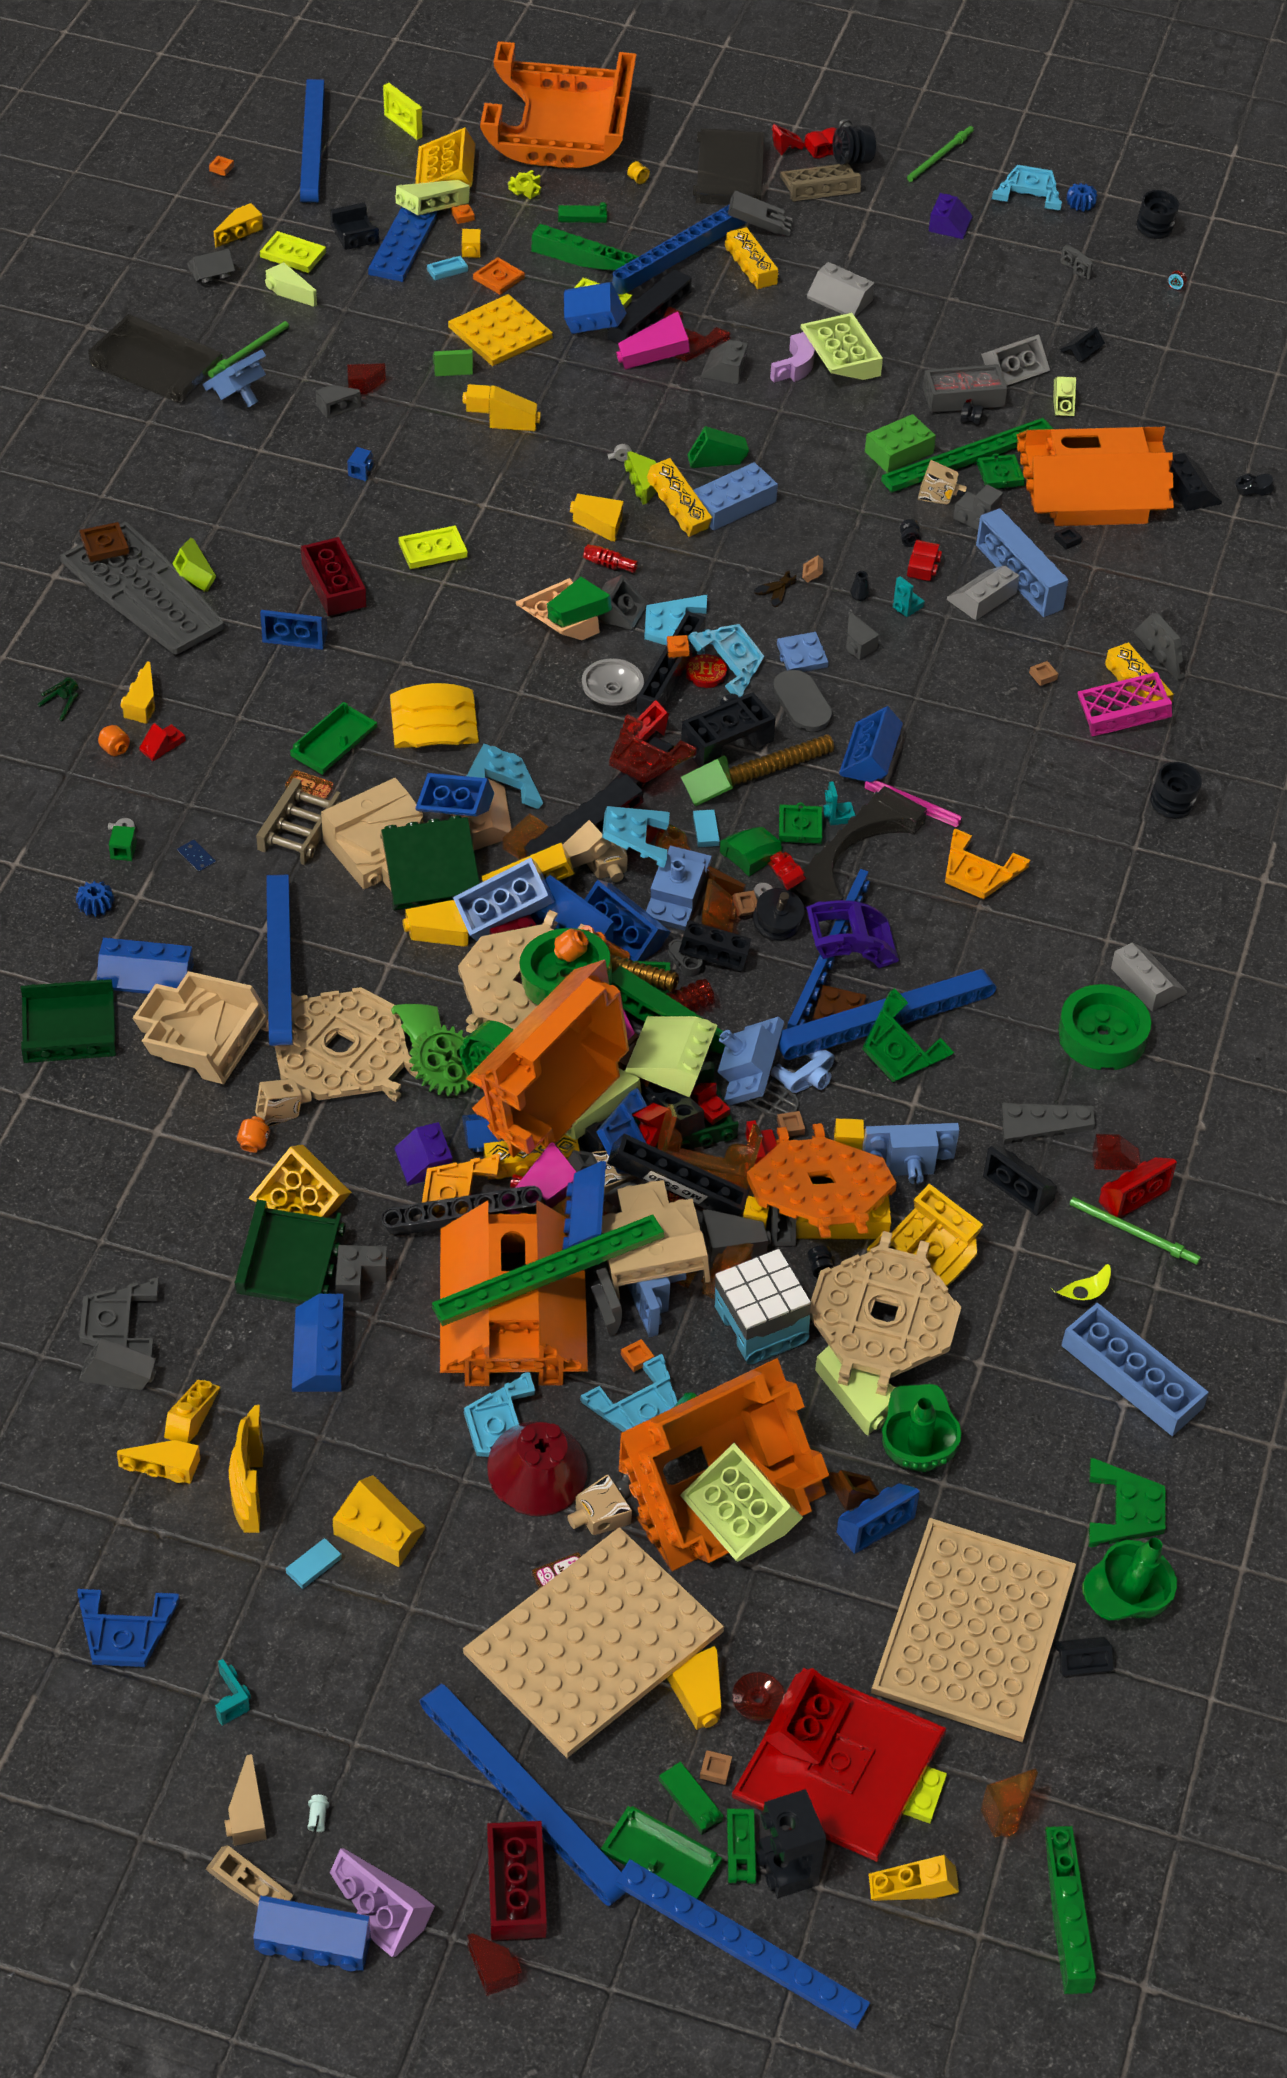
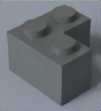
M986 485L977 495L967 492L955 504L953 519L978 530L981 515L999 508L1001 509L1003 492L989 485Z
M339 1245L336 1294H343L344 1301L361 1302L362 1282L386 1283L387 1246Z

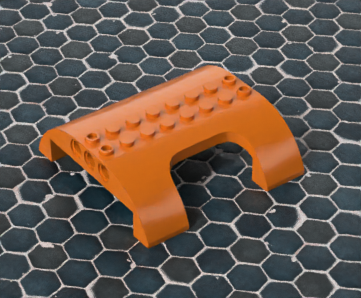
M498 41L494 57L496 72L523 99L525 108L521 124L511 126L502 122V104L485 103L480 122V128L484 136L500 153L525 164L558 168H581L595 165L607 159L615 152L623 139L636 53L619 52L616 70L515 61V43Z

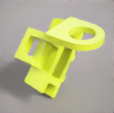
M533 170L527 173L519 172L516 178L510 177V182H508L509 190L517 196L523 194L532 199L541 192V187L539 186L541 176L535 177Z

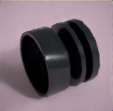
M868 125L838 127L834 132L832 142L835 160L840 165L870 163L876 153V137L873 129Z
M1163 190L1147 192L1142 199L1136 222L1137 229L1143 235L1150 238L1161 239L1168 237L1173 231L1179 209L1178 199L1173 194Z
M1177 761L1164 764L1158 772L1156 783L1150 795L1152 807L1161 815L1169 818H1183L1189 815L1193 810L1196 797L1202 785L1200 773L1187 763Z

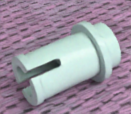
M313 1795L311 1800L308 1801L310 1815L307 1828L310 1831L314 1832L316 1821V1832L325 1830L326 1809L329 1808L330 1803L324 1795Z

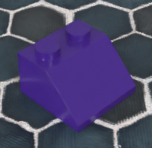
M940 193L931 212L929 232L964 239L972 220V214L958 197Z
M439 1122L415 1128L394 1147L408 1186L425 1182L428 1168L452 1163V1155Z

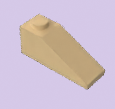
M590 820L563 844L569 854L573 868L598 859L612 845L610 841L602 838V832Z
M252 1754L246 1756L228 1808L229 1820H224L227 1837H233L234 1846L266 1840Z
M230 1846L221 1847L205 1869L227 1887L256 1906L259 1904L260 1895L288 1901L293 1896Z

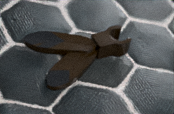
M787 571L780 581L760 585L755 588L754 593L764 595L773 592L771 604L773 607H777L783 600L785 589L796 583V575L790 578V571Z

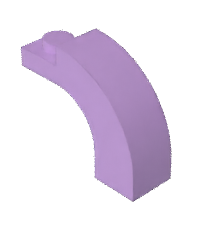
M804 332L790 336L789 351L793 357L771 363L770 379L773 382L788 378L796 382L807 376L812 370L815 349Z

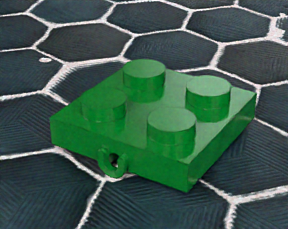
M995 453L992 457L977 458V466L985 486L989 485L995 489L1024 486L1025 479L1015 454L999 456L998 453Z
M798 803L797 805L780 804L779 840L781 842L821 844L822 807L805 806L804 803Z

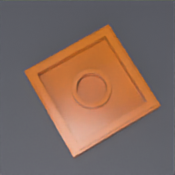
M498 257L473 273L474 280L499 295L525 278L523 271Z

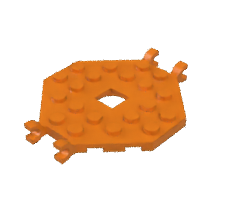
M822 1123L813 1124L812 1128L815 1136L808 1140L789 1141L787 1128H777L779 1139L776 1140L777 1146L747 1172V1181L758 1205L764 1208H768L769 1205L779 1209V1213L795 1219L798 1216L809 1219V1224L817 1226L821 1238L831 1237L829 1225L855 1223L858 1234L868 1233L866 1221H869L868 1213L871 1210H876L884 1203L885 1197L888 1194L892 1195L896 1191V1181L885 1160L880 1156L825 1138ZM816 1176L828 1177L834 1183L813 1185L810 1178Z

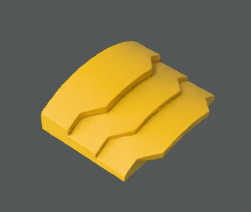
M431 683L404 688L390 695L395 748H417L436 744L459 745L479 743L472 689L454 684Z
M928 1184L914 1199L915 1208L891 1232L890 1248L916 1255L920 1240L930 1243L926 1259L931 1264L930 1268L935 1275H939L946 1287H948L977 1256L976 1237L983 1228V1224L932 1185ZM882 1233L867 1248V1253L870 1252L871 1248L879 1245Z
M254 1405L248 1415L241 1419L236 1444L233 1448L229 1464V1482L233 1511L244 1533H260L261 1510L257 1471L250 1470V1467H263L264 1444L260 1405Z

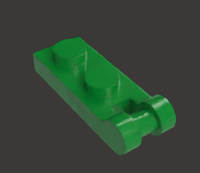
M727 1809L728 1884H736V1881H747V1884H755L754 1809ZM736 1864H747V1870H737Z

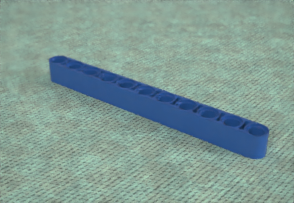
M324 79L306 80L300 184L301 202H319L325 95Z
M729 205L615 270L613 272L612 284L617 294H625L727 235V232L733 231L747 222L728 215Z
M289 874L267 875L269 1046L293 1045Z
M980 969L901 993L908 1004L893 1018L899 1025H903L980 1001L993 995L996 991V985L987 973ZM886 998L782 1030L777 1048L786 1060H791L868 1036Z
M439 1684L420 1699V1704L426 1714L526 1821H542V1838L605 1905L611 1906L627 1893L615 1886L621 1871L444 1684Z

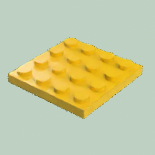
M509 294L448 321V327L491 366L553 339V332Z

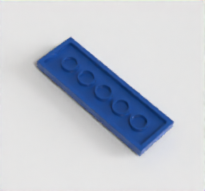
M401 207L368 268V275L403 282L437 219V211L416 215Z

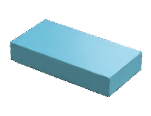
M461 256L428 264L427 271L434 280H439L467 272L468 265Z
M693 811L698 847L719 846L715 811Z
M324 1538L286 1568V1573L304 1589L341 1560L342 1555Z

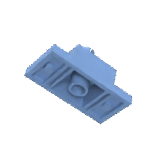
M261 349L230 366L202 385L206 391L211 388L214 391L216 390L221 400L235 392H240L247 407H250L259 402L250 386L253 382L266 375L260 365V359L266 355Z
M670 845L664 868L658 867L653 880L651 899L646 912L664 926L685 930L687 921L691 919L707 874V868L712 861V856Z
M780 1017L747 1026L745 1030L734 1034L730 1030H725L720 1035L719 1041L725 1045L718 1073L729 1081L724 1099L727 1104L733 1105L764 1095L784 1024Z
M958 1123L866 1126L862 1151L882 1157L886 1161L892 1176L909 1175L908 1179L911 1184L915 1183L914 1177H916V1183L919 1184L924 1180L923 1175L934 1174L936 1159H954L959 1125Z
M686 1273L627 1284L649 1337L658 1335L659 1325L662 1324L660 1313L668 1311L670 1283L686 1280Z

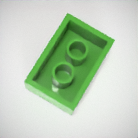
M912 414L867 433L865 453L884 471L889 473L933 454L936 435Z

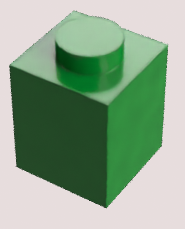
M113 826L109 841L110 859L132 861L137 844L135 827Z

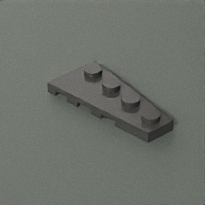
M1002 1103L1001 1106L1003 1145L1011 1144L1013 1140L1021 1139L1023 1142L1032 1140V1137L1043 1135L1044 1138L1053 1137L1055 1133L1061 1132L1071 1134L1094 1130L1095 1126L1093 1106Z

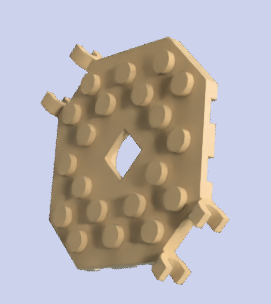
M550 910L542 925L481 936L458 965V972L460 978H462L464 990L472 1008V1014L466 1019V1023L469 1024L466 1028L467 1032L472 1033L485 1021L501 1022L515 1029L538 1006L526 996L523 985L516 982L515 979L521 973L519 961L523 949L537 936L556 928L558 922L555 919L558 913ZM580 924V926L578 927V929H580L581 927H583V926H585V925Z
M362 987L352 988V992L339 993V990L321 993V996L310 998L307 995L296 996L292 993L293 1045L274 1046L281 1080H295L299 1090L308 1088L311 1096L317 1100L384 1091L391 1100L397 1102L401 1097V1093L398 1092L401 1084L392 1082V1080L404 1067L414 1077L417 1076L418 1071H411L414 1064L409 1063L411 1056H409L400 1017L398 1014L393 1015L391 1012L394 1004ZM268 1018L260 1028L263 1031H269ZM337 1034L354 1042L345 1052H335L326 1046Z
M883 1231L879 1245L871 1248L870 1252L861 1256L855 1255L841 1261V1265L830 1269L828 1267L821 1270L810 1307L811 1320L842 1364L838 1384L848 1385L852 1368L880 1375L876 1394L886 1396L890 1378L950 1351L961 1312V1306L957 1300H953L948 1293L949 1289L939 1275L936 1276L930 1268L931 1264L926 1259L930 1243L920 1240L916 1255L890 1248L892 1233ZM875 1301L897 1306L898 1310L895 1320L886 1322L872 1317L871 1313Z

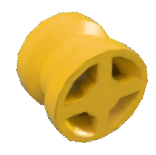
M635 161L629 166L627 174L638 184H643L649 178L650 171L640 162Z

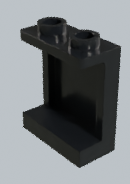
M365 202L330 210L331 226L344 250L379 243V228L373 226L370 222Z

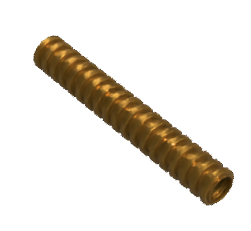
M826 734L823 737H818V739L814 738L812 741L808 740L806 743L797 744L795 747L791 746L789 749L785 748L783 751L773 752L772 755L767 754L766 757L762 756L760 759L756 758L755 760L738 764L737 767L732 766L731 769L729 768L732 786L764 776L765 774H770V772H776V770H781L788 766H793L794 764H799V762L802 763L805 760L808 761L811 758L814 759L817 756L820 757L822 754L831 753L834 751L833 739Z
M610 955L612 973L621 965L656 988L662 987L663 990L668 989L670 992L677 988L679 982L677 972L672 973L662 968L659 970L658 967L646 966L644 963L640 964L632 960L627 961L626 958L621 959L619 956L614 957V955Z

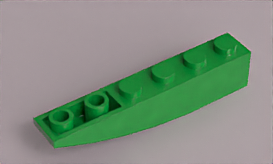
M539 224L532 233V252L582 267L617 270L639 257L543 224Z
M621 965L612 973L611 985L616 986L620 990L623 1009L645 1022L647 1016H696L704 1019ZM718 1027L715 1030L708 1050L723 1054L725 1045L719 1041V1038H721L720 1035L724 1031Z
M1045 1827L1053 1920L1064 1994L1092 1993L1096 1974L1073 1827Z

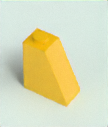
M491 386L490 428L536 431V423L540 424L541 412H537V403L497 386Z
M577 494L575 501L571 502L570 513H573V522L615 542L623 517L624 501Z
M454 900L405 909L406 919H402L405 932H409L411 940L463 947L468 946V930Z
M713 1646L694 1655L667 1677L668 1682L696 1730L702 1727L709 1728L720 1720L721 1697L717 1649Z

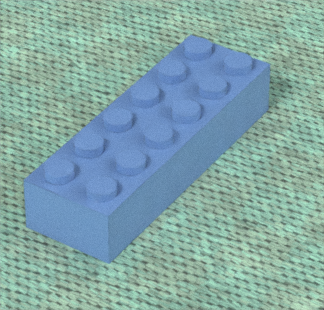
M1000 508L981 515L976 546L996 567L1005 565L1019 575L1017 590L1043 617L1063 610L1068 586L1067 577L1061 573L1055 564L1044 555L1043 551Z
M1099 1303L1093 1305L1065 1329L1062 1347L1171 1436L1176 1434L1204 1408L1209 1392Z

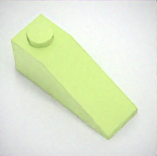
M284 262L266 270V286L277 295L307 305H317L316 289Z

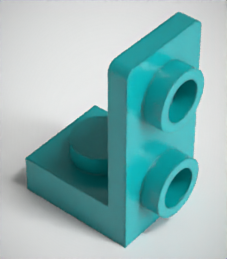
M899 576L896 578L893 607L904 616L909 617L923 608L925 601L913 593L914 587L912 584Z
M829 782L828 790H825L826 805H823L824 817H828L830 826L855 823L856 816L852 803H837L838 795L834 782Z
M224 1659L218 1661L219 1673L233 1693L232 1696L222 1698L215 1705L217 1719L221 1725H224L250 1710L249 1699H251V1695L244 1684L240 1686L234 1667L231 1664L227 1666Z

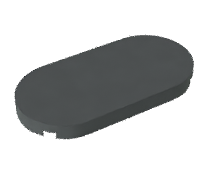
M787 670L779 673L774 679L773 692L793 725L799 729L801 727L805 728L806 731L810 732L826 728L831 720L832 711L813 679L805 672L799 670Z

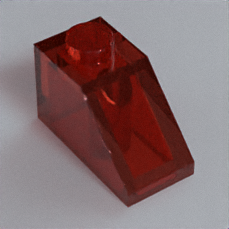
M385 363L347 365L348 388L358 389L361 394H368L386 381Z
M1096 1134L1092 1150L1094 1169L1134 1170L1138 1167L1140 1155L1137 1147L1119 1134Z
M473 1933L467 1935V1947L486 1996L518 1985V1974L521 1973V1968L517 1957L512 1958L508 1948Z

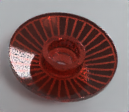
M752 1672L742 1676L735 1683L732 1692L733 1704L737 1711L744 1717L755 1721L773 1718L785 1696L780 1682L773 1676L763 1672ZM759 1698L762 1700V1702L757 1703L753 1700Z

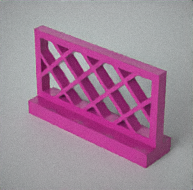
M1158 672L1078 691V697L1088 721L1092 737L1172 717V702L1170 697H1167ZM1155 680L1156 682L1154 688L1144 685L1148 681ZM1128 686L1136 687L1134 693L1124 689ZM1140 690L1149 692L1147 698L1141 697L1137 694L1140 692ZM1108 691L1116 692L1113 698L1104 694ZM1120 695L1129 697L1127 703L1121 702L1117 699L1120 697ZM1153 695H1157V696H1159V697H1162L1161 700H1157V701H1152V700H1151V698L1153 697ZM1094 696L1096 700L1091 703L1086 701L1084 697ZM1100 700L1109 702L1107 708L1101 707L1097 704L1100 702ZM1133 700L1142 702L1141 705L1131 706ZM1113 705H1117V706H1119V707H1122L1121 710H1117V711H1111V710H1110V709L1113 707ZM1093 710L1102 712L1101 715L1091 717Z

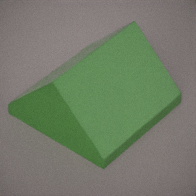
M472 349L434 351L432 357L435 376L473 374Z
M725 755L681 776L695 806L733 789Z

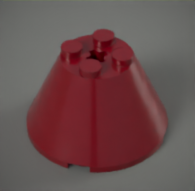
M525 1422L505 1431L493 1444L488 1457L487 1473L489 1483L496 1496L502 1502L504 1501L513 1507L516 1512L529 1516H548L568 1508L573 1504L576 1496L582 1492L587 1478V1460L578 1441L563 1428L554 1423Z

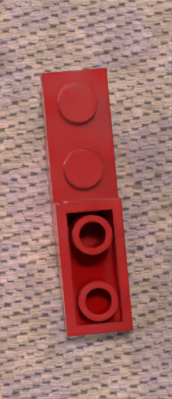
M779 851L770 857L771 861L768 862V865L787 890L806 879L800 865L795 863L787 852L782 853Z

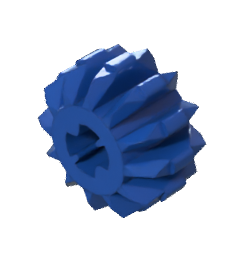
M1080 183L1079 185L1073 184V187H1069L1067 204L1070 205V208L1084 212V210H1091L1095 206L1097 191L1094 189V186Z
M94 880L91 884L85 882L84 887H79L78 893H76L78 908L80 912H85L86 916L93 914L96 917L99 913L105 915V912L110 911L112 904H114L112 889L110 885H105L104 881L96 883Z

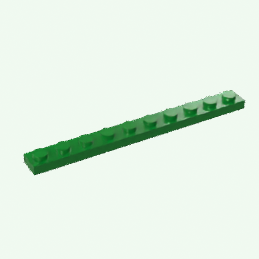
M1044 418L886 473L882 475L881 481L892 493L922 482L930 460L956 470L977 462V458L992 457L995 453L1000 454L1017 448V434L1026 430L1053 429V427Z
M653 1214L434 1301L432 1302V1309L443 1327L664 1238V1231Z

